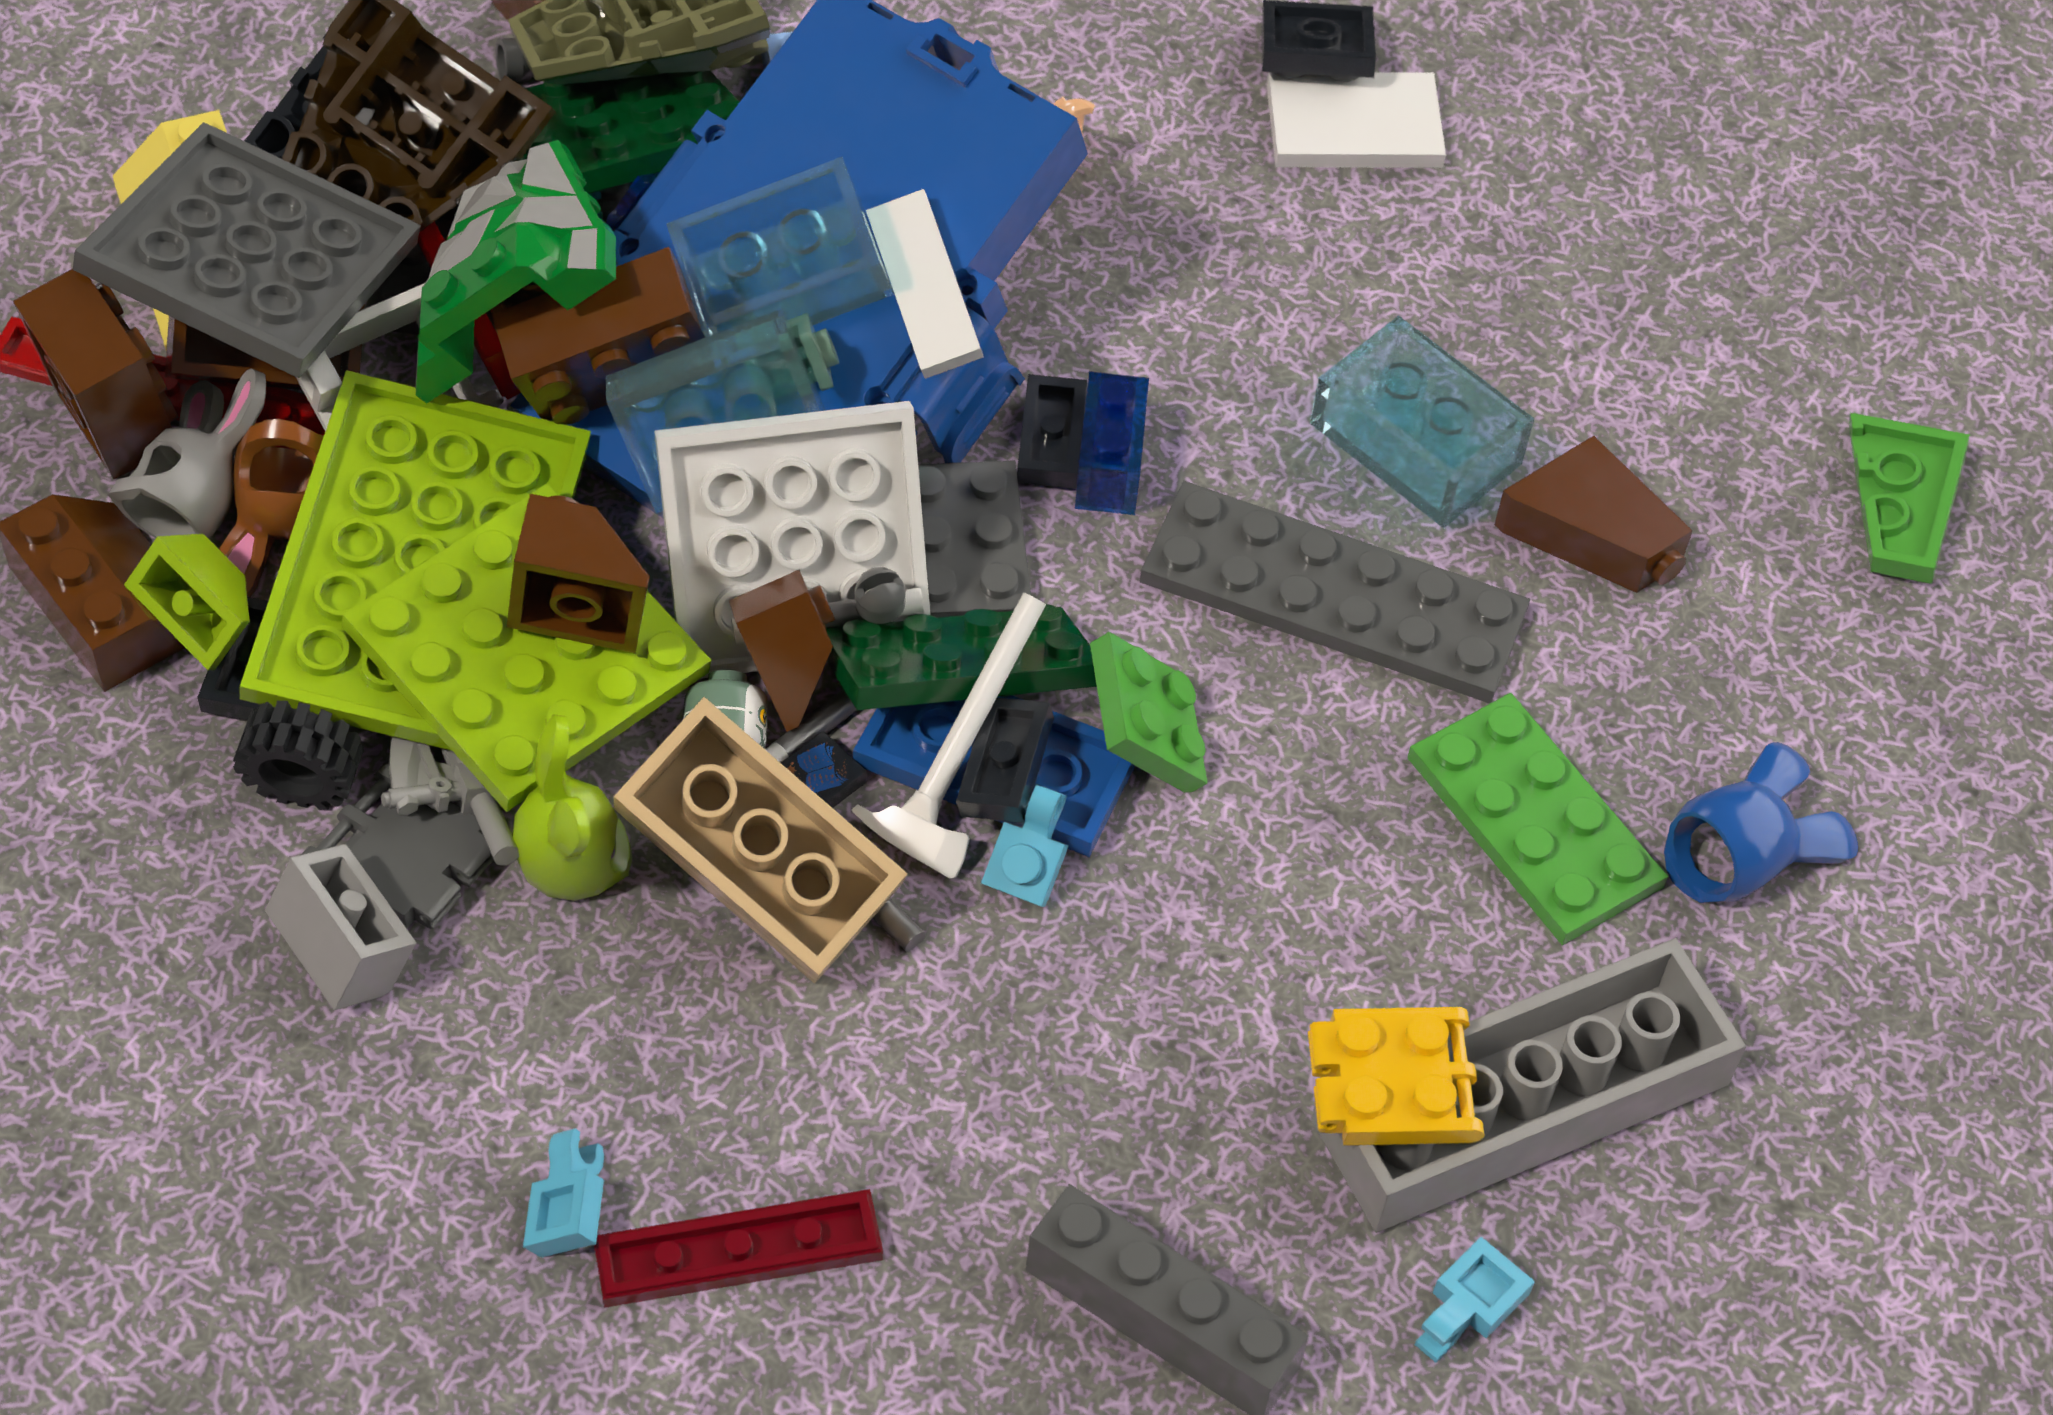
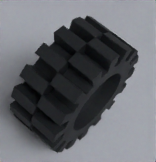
M277 701L275 707L266 702L260 704L259 709L254 708L250 712L233 762H235L233 768L236 774H243L241 781L246 786L258 785L256 793L265 798L269 794L278 796L276 801L278 803L287 804L288 800L297 802V806L308 808L309 803H313L318 810H329L330 804L338 807L343 804L344 799L347 800L364 751V746L359 744L361 738L357 732H348L350 727L348 723L342 719L337 722L330 721L332 713L321 709L319 714L310 712V705L299 702L297 709L291 708L288 701Z

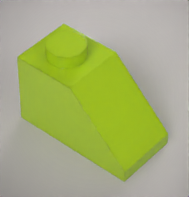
M203 533L157 536L124 584L207 670H216L250 621L245 575Z

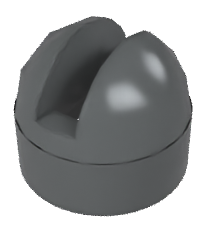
M499 38L496 43L495 58L500 79L506 75L516 83H521L533 78L534 75L516 39Z
M886 567L871 568L862 573L854 590L856 611L863 619L875 624H885L897 619L903 613L906 604V590L899 575Z

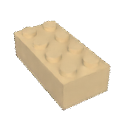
M705 697L702 698L614 796V810L814 983L819 980L898 890L908 874Z

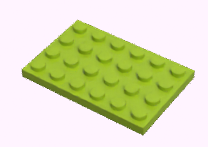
M346 370L240 684V699L257 704L269 702L274 707L277 701H288L291 708L297 709L299 702L310 705V712L319 714L321 709L332 713L330 719L332 722L342 719L352 727L451 750L342 628V614L547 482L560 496L574 499L586 458L591 431L565 424H555L553 421L444 394L439 395L426 404L415 395L416 387Z

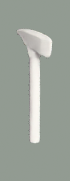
M1024 592L919 790L915 791L914 795L902 808L890 806L881 812H871L857 804L852 809V812L883 839L950 879L957 877L965 860L970 839L965 833L946 830L936 825L940 807L942 806L941 801L1046 606L1042 601Z

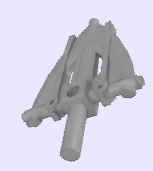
M392 736L389 761L391 789L381 794L382 805L384 807L388 806V809L396 808L399 815L407 816L417 811L418 805H428L430 808L437 810V812H444L448 810L449 802L455 801L460 807L462 816L470 813L475 815L495 863L498 865H509L515 862L519 857V852L500 808L501 805L451 750L440 748L446 764L436 762L429 745ZM569 770L566 771L567 775L572 777Z

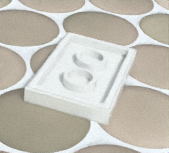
M1268 72L1267 94L1276 167L1443 168L1446 152L1434 73L1375 72L1374 78L1360 77L1353 81H1340L1329 75L1304 74L1297 78H1285L1276 75L1274 72Z

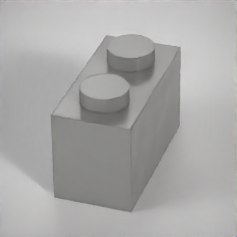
M346 844L290 858L265 909L269 918L334 1011L376 999L391 992L416 945V941Z

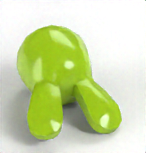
M553 714L543 729L538 742L535 764L538 787L527 795L514 816L513 840L519 852L517 862L529 884L547 897L575 901L599 895L629 876L632 850L625 827L618 818L606 794L599 787L572 778L565 772L569 749L568 717ZM614 847H615V855H614V857L611 859V854H612L613 849H614Z

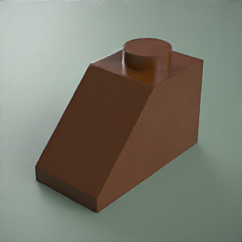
M800 569L729 600L737 627L787 732L800 725L833 647L825 625L836 620L821 586L818 585L808 589Z

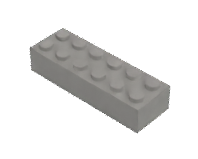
M1674 938L1469 1021V1027L1464 1030L1467 1061L1473 1063L1476 1068L1477 1081L1471 1085L1475 1118L1483 1121L1485 1136L1482 1140L1474 1143L1343 1146L1342 1133H1321L1318 1131L1316 1106L1314 1107L1311 1120L1375 1233H1378L1728 1086L1746 1049V1045L1678 940ZM1449 1033L1447 1040L1450 1062H1454ZM1457 1092L1455 1102L1457 1118H1461Z

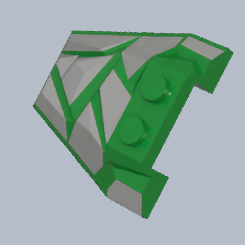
M559 140L529 148L526 160L507 163L501 168L497 176H493L489 180L464 190L447 241L440 245L429 278L423 285L421 292L415 395L426 404L473 374L475 319L532 281L568 311L616 279V236L611 227L598 217L597 214L601 211L600 206L591 195L584 191L583 188L587 182L570 150Z

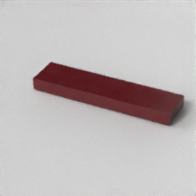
M870 1189L597 1235L596 1244H594L604 1308L883 1260V1248Z

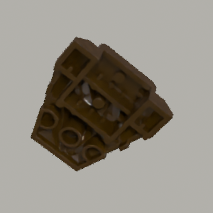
M349 0L328 27L322 44L328 50L317 81L312 79L309 81L304 98L309 102L299 132H291L282 159L421 225V232L458 205L464 190L489 180L493 176H497L501 168L507 163L520 161L556 112L550 105L506 75L500 81L423 28L412 11L396 0Z

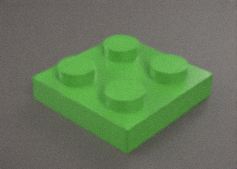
M1110 631L1092 641L1090 647L1107 750L1184 793L1194 792L1208 784L1203 759L1205 744L1198 731L1194 709L1196 693L1189 678L1183 672L1172 669L1150 656L1142 648L1133 646Z

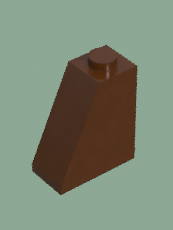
M1594 435L1503 490L1494 524L1502 533L1635 593L1655 581L1659 585H1664L1681 572L1686 564L1684 555L1693 531Z

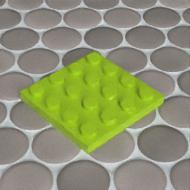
M548 482L531 493L545 497L559 495ZM529 495L342 614V628L506 812L524 801L527 795L538 787L535 774L538 742L543 729L553 714L568 717L569 749L565 766L566 772L708 674L712 661L648 591L636 653L508 628L507 619L514 559Z

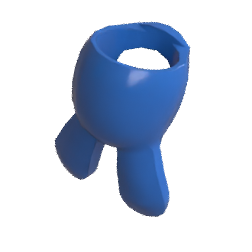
M1772 742L1766 745L1757 757L1744 781L1711 789L1686 802L1670 824L1664 848L1666 871L1672 883L1684 894L1699 903L1733 902L1751 895L1793 862L1839 864L1857 856L1858 841L1851 824L1844 816L1837 812L1830 811L1794 819L1789 805L1783 799L1808 778L1810 768L1806 760L1797 751L1788 745ZM1701 824H1710L1720 834L1724 844L1728 847L1734 866V879L1732 883L1725 884L1708 879L1695 867L1690 853L1691 835Z

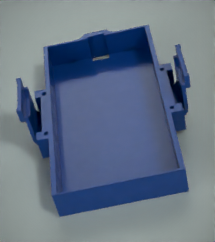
M817 0L725 121L709 110H706L691 130L698 144L689 140L683 141L617 230L614 231L616 236V266L666 247L671 249L701 300L721 361L706 367L701 375L693 379L669 381L648 389L644 396L635 401L608 404L590 411L583 420L569 425L591 431L583 467L662 518L664 516L654 431L910 401L914 408V414L921 420L934 449L943 455L944 462L959 463L962 462L1017 385L1020 386L1025 380L1019 369L1008 363L997 333L994 330L1008 311L995 280L1088 155L1077 118L1003 76L999 72L991 47L979 40L972 44L963 39L951 24L939 17L929 22L916 23L904 19L873 0ZM922 189L925 190L984 356L978 360L926 379L921 372L866 213L868 209ZM808 312L815 332L826 328L837 353L839 364L830 367L834 387L821 391L818 382L761 403L738 348L737 339ZM522 393L518 394L510 405L516 413L540 418Z

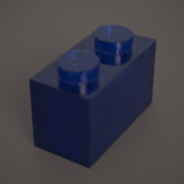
M1089 371L1074 509L1135 515L1141 473L1149 378Z

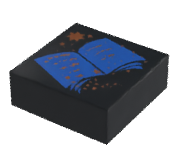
M824 731L781 762L783 766L832 808L863 786L867 780V770Z

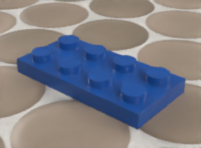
M1013 695L998 696V697H997V698H1007V699L1023 700V699L1018 698V697H1015V696H1013ZM966 700L876 708L853 749V759L868 771L919 790ZM1053 711L1054 721L1035 786H1043L1067 796L1051 839L1069 845V850L1090 857L1135 765L1107 750L1104 730ZM974 741L943 800L957 805L956 799ZM995 820L1001 823L1008 822L1021 828L1024 823Z

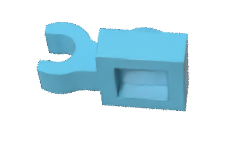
M1035 786L1026 810L1023 828L1008 822L1003 823L983 876L982 884L1041 907L1046 906L1069 846L1051 839L1067 798L1066 795L1043 786Z
M576 1128L553 1134L549 1143L550 1169L548 1179L534 1182L531 1185L523 1247L539 1257H546L596 1244L604 1179L597 1175L603 1167L604 1151L603 1146L598 1143L579 1148L580 1131Z
M1480 1237L1437 1280L1432 1293L1443 1304L1422 1324L1421 1328L1425 1332L1416 1340L1414 1345L1437 1363L1458 1341L1469 1325L1483 1337L1487 1338L1529 1296L1535 1281L1484 1238Z

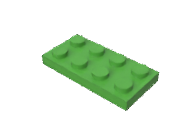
M1512 693L1501 697L1410 746L1408 760L1562 946L1664 888L1668 875Z

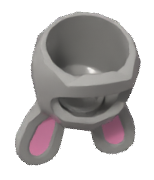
M249 369L241 376L223 419L224 395L220 388L207 380H200L188 389L181 406L179 427L167 428L144 449L143 457L134 472L129 477L118 479L108 493L111 500L130 521L154 538L157 536L202 533L207 538L213 536L228 515L235 499L233 459L237 446L250 426L255 424L265 405V374Z

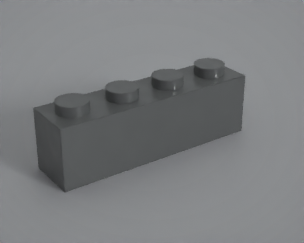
M1068 1184L1029 1237L1025 1271L1249 1415H1268L1300 1369L1309 1338L1308 1334L1071 1184Z

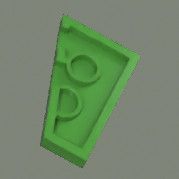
M1850 412L1849 432L1870 570L1874 573L1932 584L1964 465L1970 435Z

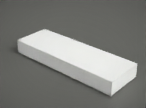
M925 190L916 191L866 210L924 378L932 377L983 358L980 344Z

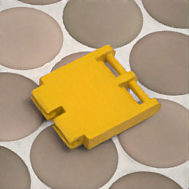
M1462 1007L1333 1009L1330 1021H1318L1309 1024L1308 1040L1312 1075L1320 1077L1315 1079L1316 1085L1314 1086L1318 1131L1321 1133H1342L1343 1146L1474 1143L1482 1140L1485 1136L1483 1121L1475 1118L1471 1085L1477 1081L1476 1068L1473 1063L1467 1061L1464 1030L1470 1025L1468 1011ZM1449 1033L1454 1062H1450L1447 1044ZM1457 1092L1461 1118H1457L1455 1102Z

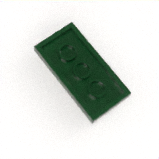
M1046 604L998 696L1097 687L1090 644L1062 607ZM973 609L966 612L965 615L939 618L926 614H916L908 616L904 621L875 624L866 620H852L840 627L826 628L833 645L827 662L856 710L966 700L1013 611L995 612L989 609Z

